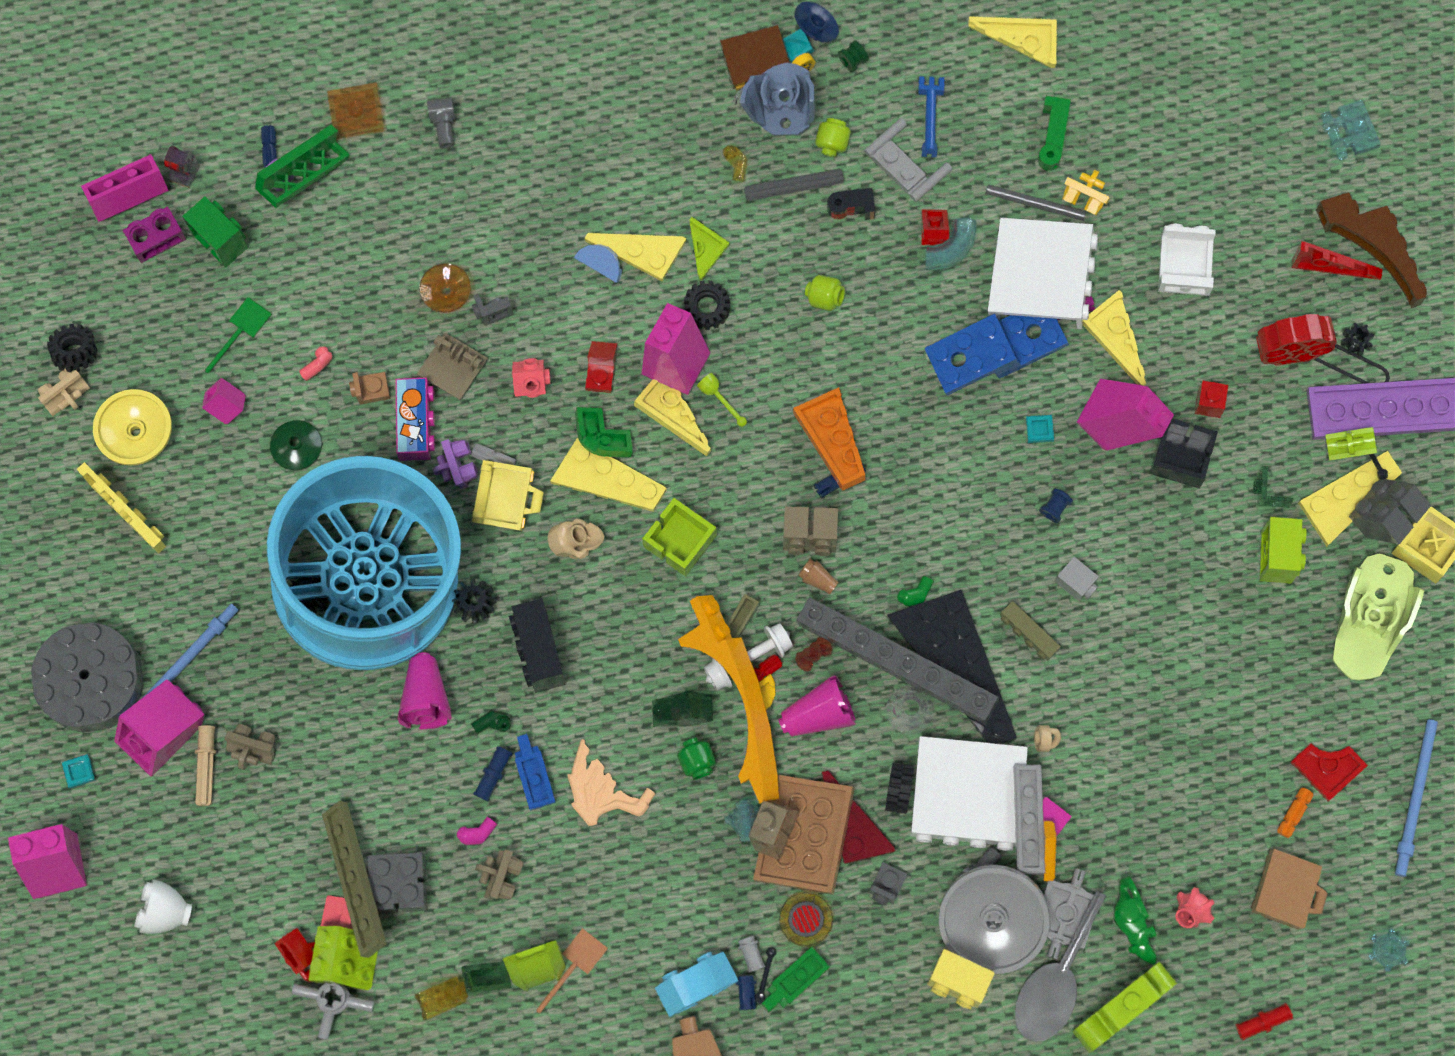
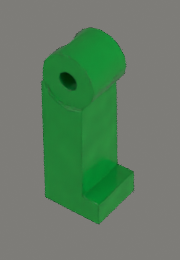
M1047 95L1045 97L1042 112L1049 113L1050 115L1045 145L1041 148L1038 156V164L1043 170L1052 171L1060 163L1071 99Z

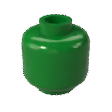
M692 738L683 742V748L679 750L677 757L684 775L697 780L712 774V769L716 765V759L710 744L706 741H698V738Z

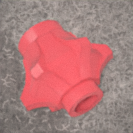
M1194 887L1192 892L1186 894L1179 892L1176 896L1179 904L1178 911H1176V920L1182 927H1198L1199 923H1212L1215 919L1211 914V906L1215 904L1213 899H1208L1205 895L1200 894L1199 888Z

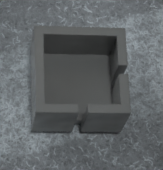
M1379 479L1372 485L1371 490L1364 499L1356 505L1355 510L1349 517L1367 538L1400 545L1413 529V525L1400 511L1398 506L1402 507L1414 523H1418L1431 507V504L1415 484Z
M422 852L368 856V879L378 914L397 913V906L395 904H399V909L402 912L427 911V887L423 882L418 883V879L426 881V857Z

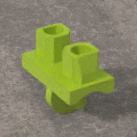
M1373 427L1325 435L1329 461L1377 453Z

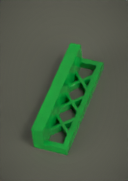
M329 125L258 172L255 190L277 208L349 159L350 154L336 142L338 130L334 126ZM332 149L339 157L336 159L324 158V153ZM309 163L321 164V169L318 171L306 170V165ZM291 175L302 176V181L300 183L288 182V177ZM272 188L284 189V194L277 198L269 190Z

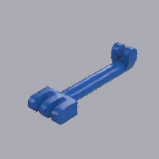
M919 76L918 95H926L925 142L922 144L921 157H927V154L937 157V144L935 143L936 95H944V77H939L938 85H934V77H929V85H924V76Z

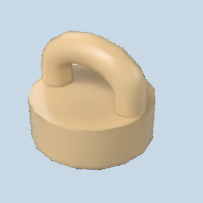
M1038 725L1036 727L1034 744L1038 752H1049L1050 749L1055 748L1059 744L1061 733L1058 729L1050 728L1048 725Z

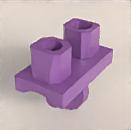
M449 439L442 441L441 444L447 462L444 455L436 457L439 465L433 468L434 475L442 474L444 482L452 480L451 471L456 486H460V489L469 487L468 482L479 477V474L473 462L461 465L459 458L471 454L468 442L466 440L452 442Z

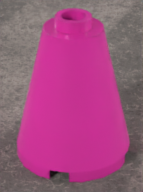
M417 653L409 661L398 711V721L400 725L410 729L411 724H421L419 730L445 726L447 719H452V712L436 658L429 653Z
M836 675L829 677L781 712L782 718L778 720L784 734L789 732L790 736L793 737L856 725L852 707L847 695L842 690H839L843 686Z

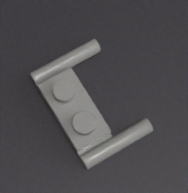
M900 118L864 149V153L907 193L914 202H917L953 169L946 162L927 178L926 174L891 141L894 136L907 126L906 122Z

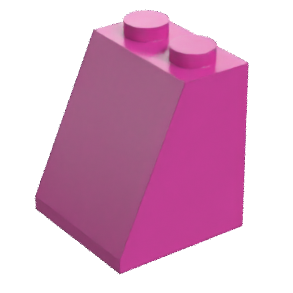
M669 303L666 304L645 342L641 373L687 395L690 393L710 356V351L691 313Z
M1100 378L1077 423L1102 449L1108 451L1162 437L1174 414L1148 386Z
M166 679L119 716L114 742L152 777L197 732L198 726H202L205 714L197 703H192L184 695L183 690L179 686L173 685Z
M63 824L8 837L13 865L33 899L87 886L78 836Z

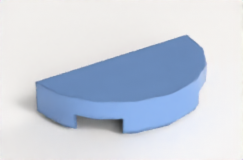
M602 244L588 245L580 249L574 256L575 259L612 281L619 282L622 269H620L617 254L610 247Z

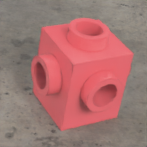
M528 358L523 361L513 362L512 377L515 397L527 396L534 398L546 394V385L551 384L550 370L544 368V360Z

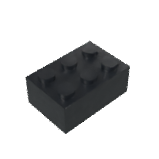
M543 598L511 606L513 615H509V620L514 636H519L520 638L515 643L521 662L526 661L527 664L522 666L527 686H533L535 693L566 685Z

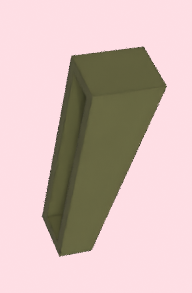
M744 594L727 623L732 638H740L760 606V602Z

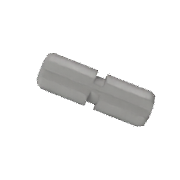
M480 444L474 446L471 454L482 461L486 460L515 465L516 463L514 458L499 452L495 453V450Z

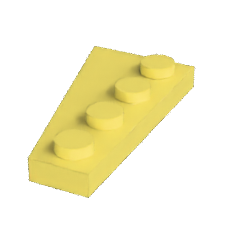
M578 438L550 480L551 484L569 487L573 490L587 492L605 499L616 500L623 504L654 512L667 491L666 487L618 460L589 452L582 446Z
M1388 451L1376 457L1382 469L1388 471L1387 479L1395 481L1401 475L1402 471ZM1372 460L1299 501L1298 504L1326 547L1353 522L1349 517L1350 514L1355 510L1356 505L1369 493L1372 485L1379 480L1377 469Z
M85 462L77 468V471L86 482L158 554L166 547L161 541L164 538L163 534L155 526L149 528L144 523L147 520L137 508L132 511L126 505L129 501L119 491L114 493L109 488L111 483L101 473L97 476Z

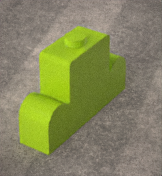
M1158 962L1072 1032L1086 1050L1091 1053L1161 998L1177 982L1164 966Z

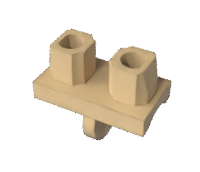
M65 368L59 373L58 378L61 380L53 387L50 383H45L38 389L40 394L38 399L52 416L69 405L74 410L79 408L74 401L90 389L76 370L67 372Z

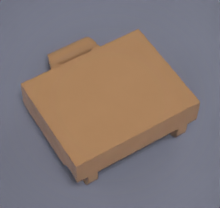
M1272 849L1269 851L1268 856H1266L1265 868L1255 901L1251 905V912L1297 930L1304 929L1308 914H1322L1328 895L1325 890L1317 885L1322 866ZM1316 892V896H1315V899H1314L1313 906H1312V908H1310L1311 903H1312V900H1313L1314 893Z

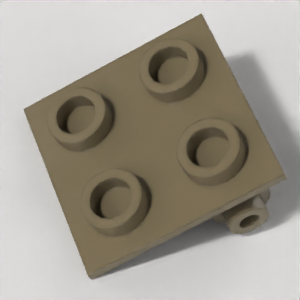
M444 333L443 336L438 335L435 338L434 344L436 346L417 375L421 378L427 377L428 382L461 400L488 358Z

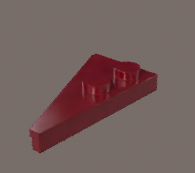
M829 771L821 773L823 782L839 784ZM852 800L842 850L844 864L895 853L893 845L857 803Z

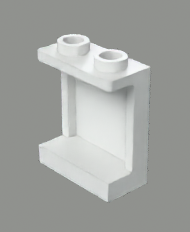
M1181 224L1164 226L1160 247L1159 292L1210 295L1214 279L1211 278L1213 240L1216 230L1209 229L1206 226L1189 228Z

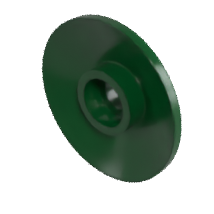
M301 420L289 421L279 426L273 433L270 441V452L275 462L281 467L292 471L310 467L319 458L322 450V440L317 429L310 423ZM298 439V445L291 446V440Z

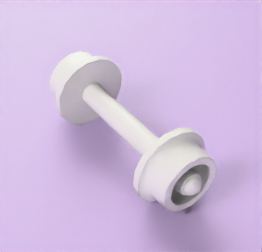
M780 623L772 627L765 626L764 631L768 640L747 651L750 661L773 648L783 658L785 657L784 653L793 647L790 640L791 632L785 631ZM712 658V661L703 667L707 675L706 682L712 683L717 691L724 687L731 688L732 683L728 677L729 673Z

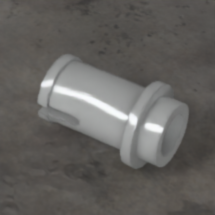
M754 936L738 941L740 945L738 950H742L749 973L765 967L757 947L759 942L758 940L755 941Z

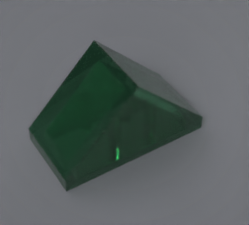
M504 962L461 967L466 994L470 998L512 988L509 973Z

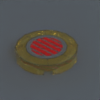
M802 892L794 894L786 900L780 910L779 924L781 932L788 941L797 946L806 948L816 946L824 941L832 930L833 915L831 907L825 899L815 893Z

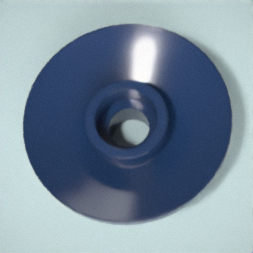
M802 2L796 7L794 11L795 20L806 35L824 43L832 42L836 39L839 27L835 18L828 10L813 2Z

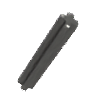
M834 169L745 186L744 193L746 200L751 201L842 184L844 176L841 169Z

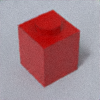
M1202 380L1197 393L1194 414L1221 418L1225 410L1228 385Z

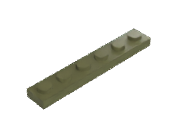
M338 801L323 813L322 816L361 957L369 958L386 945V940L348 803Z

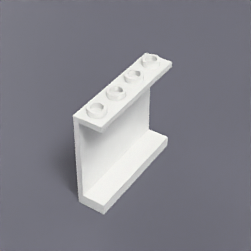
M1000 218L988 316L995 313L999 320L1001 314L1076 320L1077 329H1082L1083 320H1088L1089 305L1085 304L1086 296L1091 297L1092 281H1088L1089 273H1094L1095 258L1091 257L1092 249L1097 250L1098 234H1094L1093 224Z
M920 736L910 836L916 837V841L931 843L932 839H942L943 844L959 845V841L970 842V846L974 848H986V844L997 845L998 850L1013 851V847H1016L1013 766L1026 765L1028 747Z

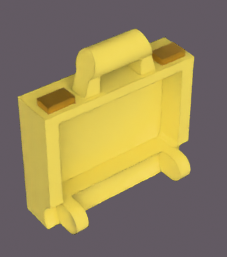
M483 460L472 522L522 531L525 528V515L540 513L544 492L531 486L535 473L533 469ZM529 492H533L531 507L528 509Z

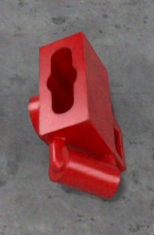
M298 928L279 939L275 946L296 975L300 973L302 978L308 981L310 969L306 972L304 970L311 965L315 942L307 943Z

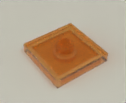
M377 82L327 91L332 126L338 130L336 140L385 131Z

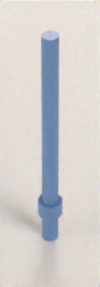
M231 603L217 619L214 617L207 624L209 627L144 696L166 679L172 682L216 634L220 635L226 629L225 625L239 610Z
M1427 720L1402 842H1399L1396 853L1399 856L1395 875L1400 877H1406L1409 858L1413 857L1415 845H1413V839L1438 722L1435 720Z

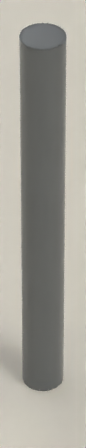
M989 184L985 193L1084 221L1086 211Z

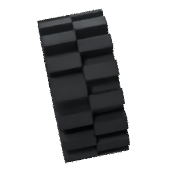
M703 280L700 281V285L697 286L695 283L692 285V290H687L686 297L684 296V310L692 314L698 329L705 327V330H710V327L716 329L718 324L721 323L723 325L725 318L729 316L730 298L727 295L726 289H721V284L713 285V281L710 280L708 284H704ZM705 297L714 299L717 303L716 310L710 314L700 312L697 308V303L700 299Z
M69 324V328L66 329L65 325L61 326L62 331L59 332L56 329L53 331L54 336H49V341H47L48 351L54 366H58L59 370L63 371L66 368L67 372H72V368H75L78 372L80 371L79 367L83 366L86 369L89 367L88 362L91 364L95 362L94 358H97L98 349L92 331L90 332L89 328L85 327L83 329V325L80 324L75 328L74 324ZM80 345L76 350L64 351L70 346Z
M892 763L885 811L907 814L914 766Z

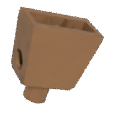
M695 1017L679 1020L683 1036L672 1039L673 1056H721L710 1029L699 1032Z

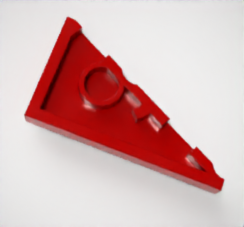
M1301 241L1292 258L1291 267L1376 280L1382 279L1383 269L1303 241Z

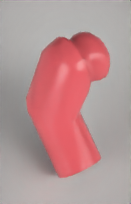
M322 346L315 351L317 358L299 370L304 380L308 381L332 361V353L329 352L327 347Z

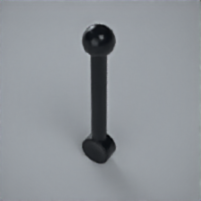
M1369 454L1377 469L1378 479H1387L1388 471L1382 469L1375 454Z
M769 947L766 950L767 960L759 992L755 994V1001L757 1003H762L765 1000L764 990L772 959L777 954L774 947Z

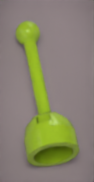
M709 373L697 384V387L706 395L714 394L736 418L738 426L744 427L747 424V419L740 416L719 393V380L713 373Z

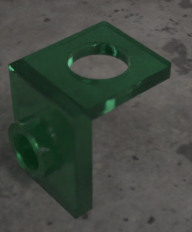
M1262 466L1258 472V479L1255 478L1253 484V494H1258L1257 506L1289 508L1293 503V498L1267 496L1268 466Z

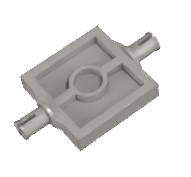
M1075 869L1071 884L1056 881L1047 882L1043 895L1049 910L1047 939L1051 941L1046 957L1051 958L1055 949L1053 960H1058L1062 945L1070 944L1094 897L1093 894L1088 893L1081 887L1086 874L1083 870L1080 872V869ZM1091 927L1080 947L1081 950L1085 948Z

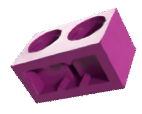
M168 206L164 209L154 210L150 216L141 221H133L123 230L141 263L186 240ZM164 224H170L167 230H160ZM141 236H148L144 242H137Z

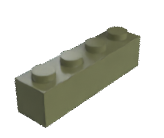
M1013 601L1001 612V621L1006 626L1010 625L1016 636H1022L1025 639V644L1031 649L1034 648L1042 660L1046 659L1049 661L1059 651L1061 646Z

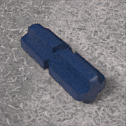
M272 125L261 127L264 167L277 159V150L275 149L276 132Z

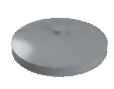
M986 865L965 872L949 886L940 905L939 929L943 942L950 952L991 970L995 974L1009 973L1027 965L1043 948L1049 931V910L1042 891L1028 876L1010 867Z

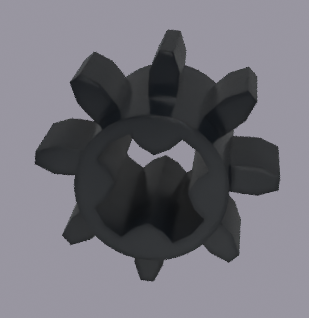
M1355 322L1351 330L1345 328L1342 334L1346 338L1340 344L1342 346L1346 345L1349 349L1347 354L1357 352L1360 357L1364 349L1370 351L1373 345L1369 341L1375 335L1369 333L1368 325L1364 327L1358 326Z

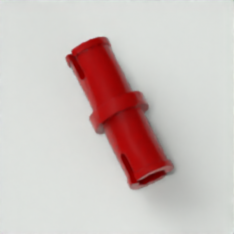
M1284 1003L1265 1013L1260 1011L1256 1017L1235 1024L1241 1040L1245 1041L1247 1038L1261 1032H1271V1028L1294 1018L1289 1006Z

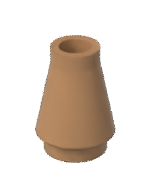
M809 559L798 574L803 579L802 582L823 590L829 595L838 584V581L817 560L815 562Z

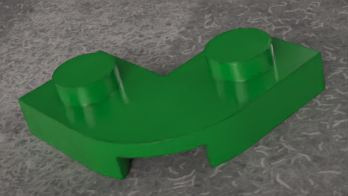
M576 408L577 435L580 443L586 450L604 457H631L633 449L630 430L605 429L602 408Z

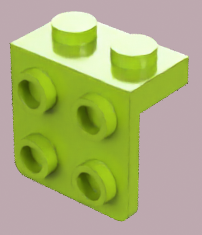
M318 926L308 981L337 983L361 990H370L373 983L378 951L369 958L361 957L353 929L341 926Z

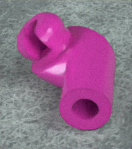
M486 817L478 828L461 827L457 831V838L465 845L482 844L497 824L489 817Z

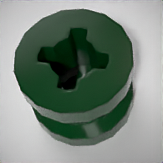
M856 40L850 43L849 48L838 52L840 61L849 72H854L859 64H865L869 61L867 52Z

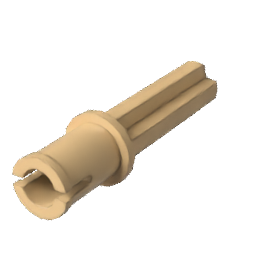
M202 725L198 726V749L195 750V754H197L195 803L198 806H210L212 804L214 754H217V751L214 750L215 726Z

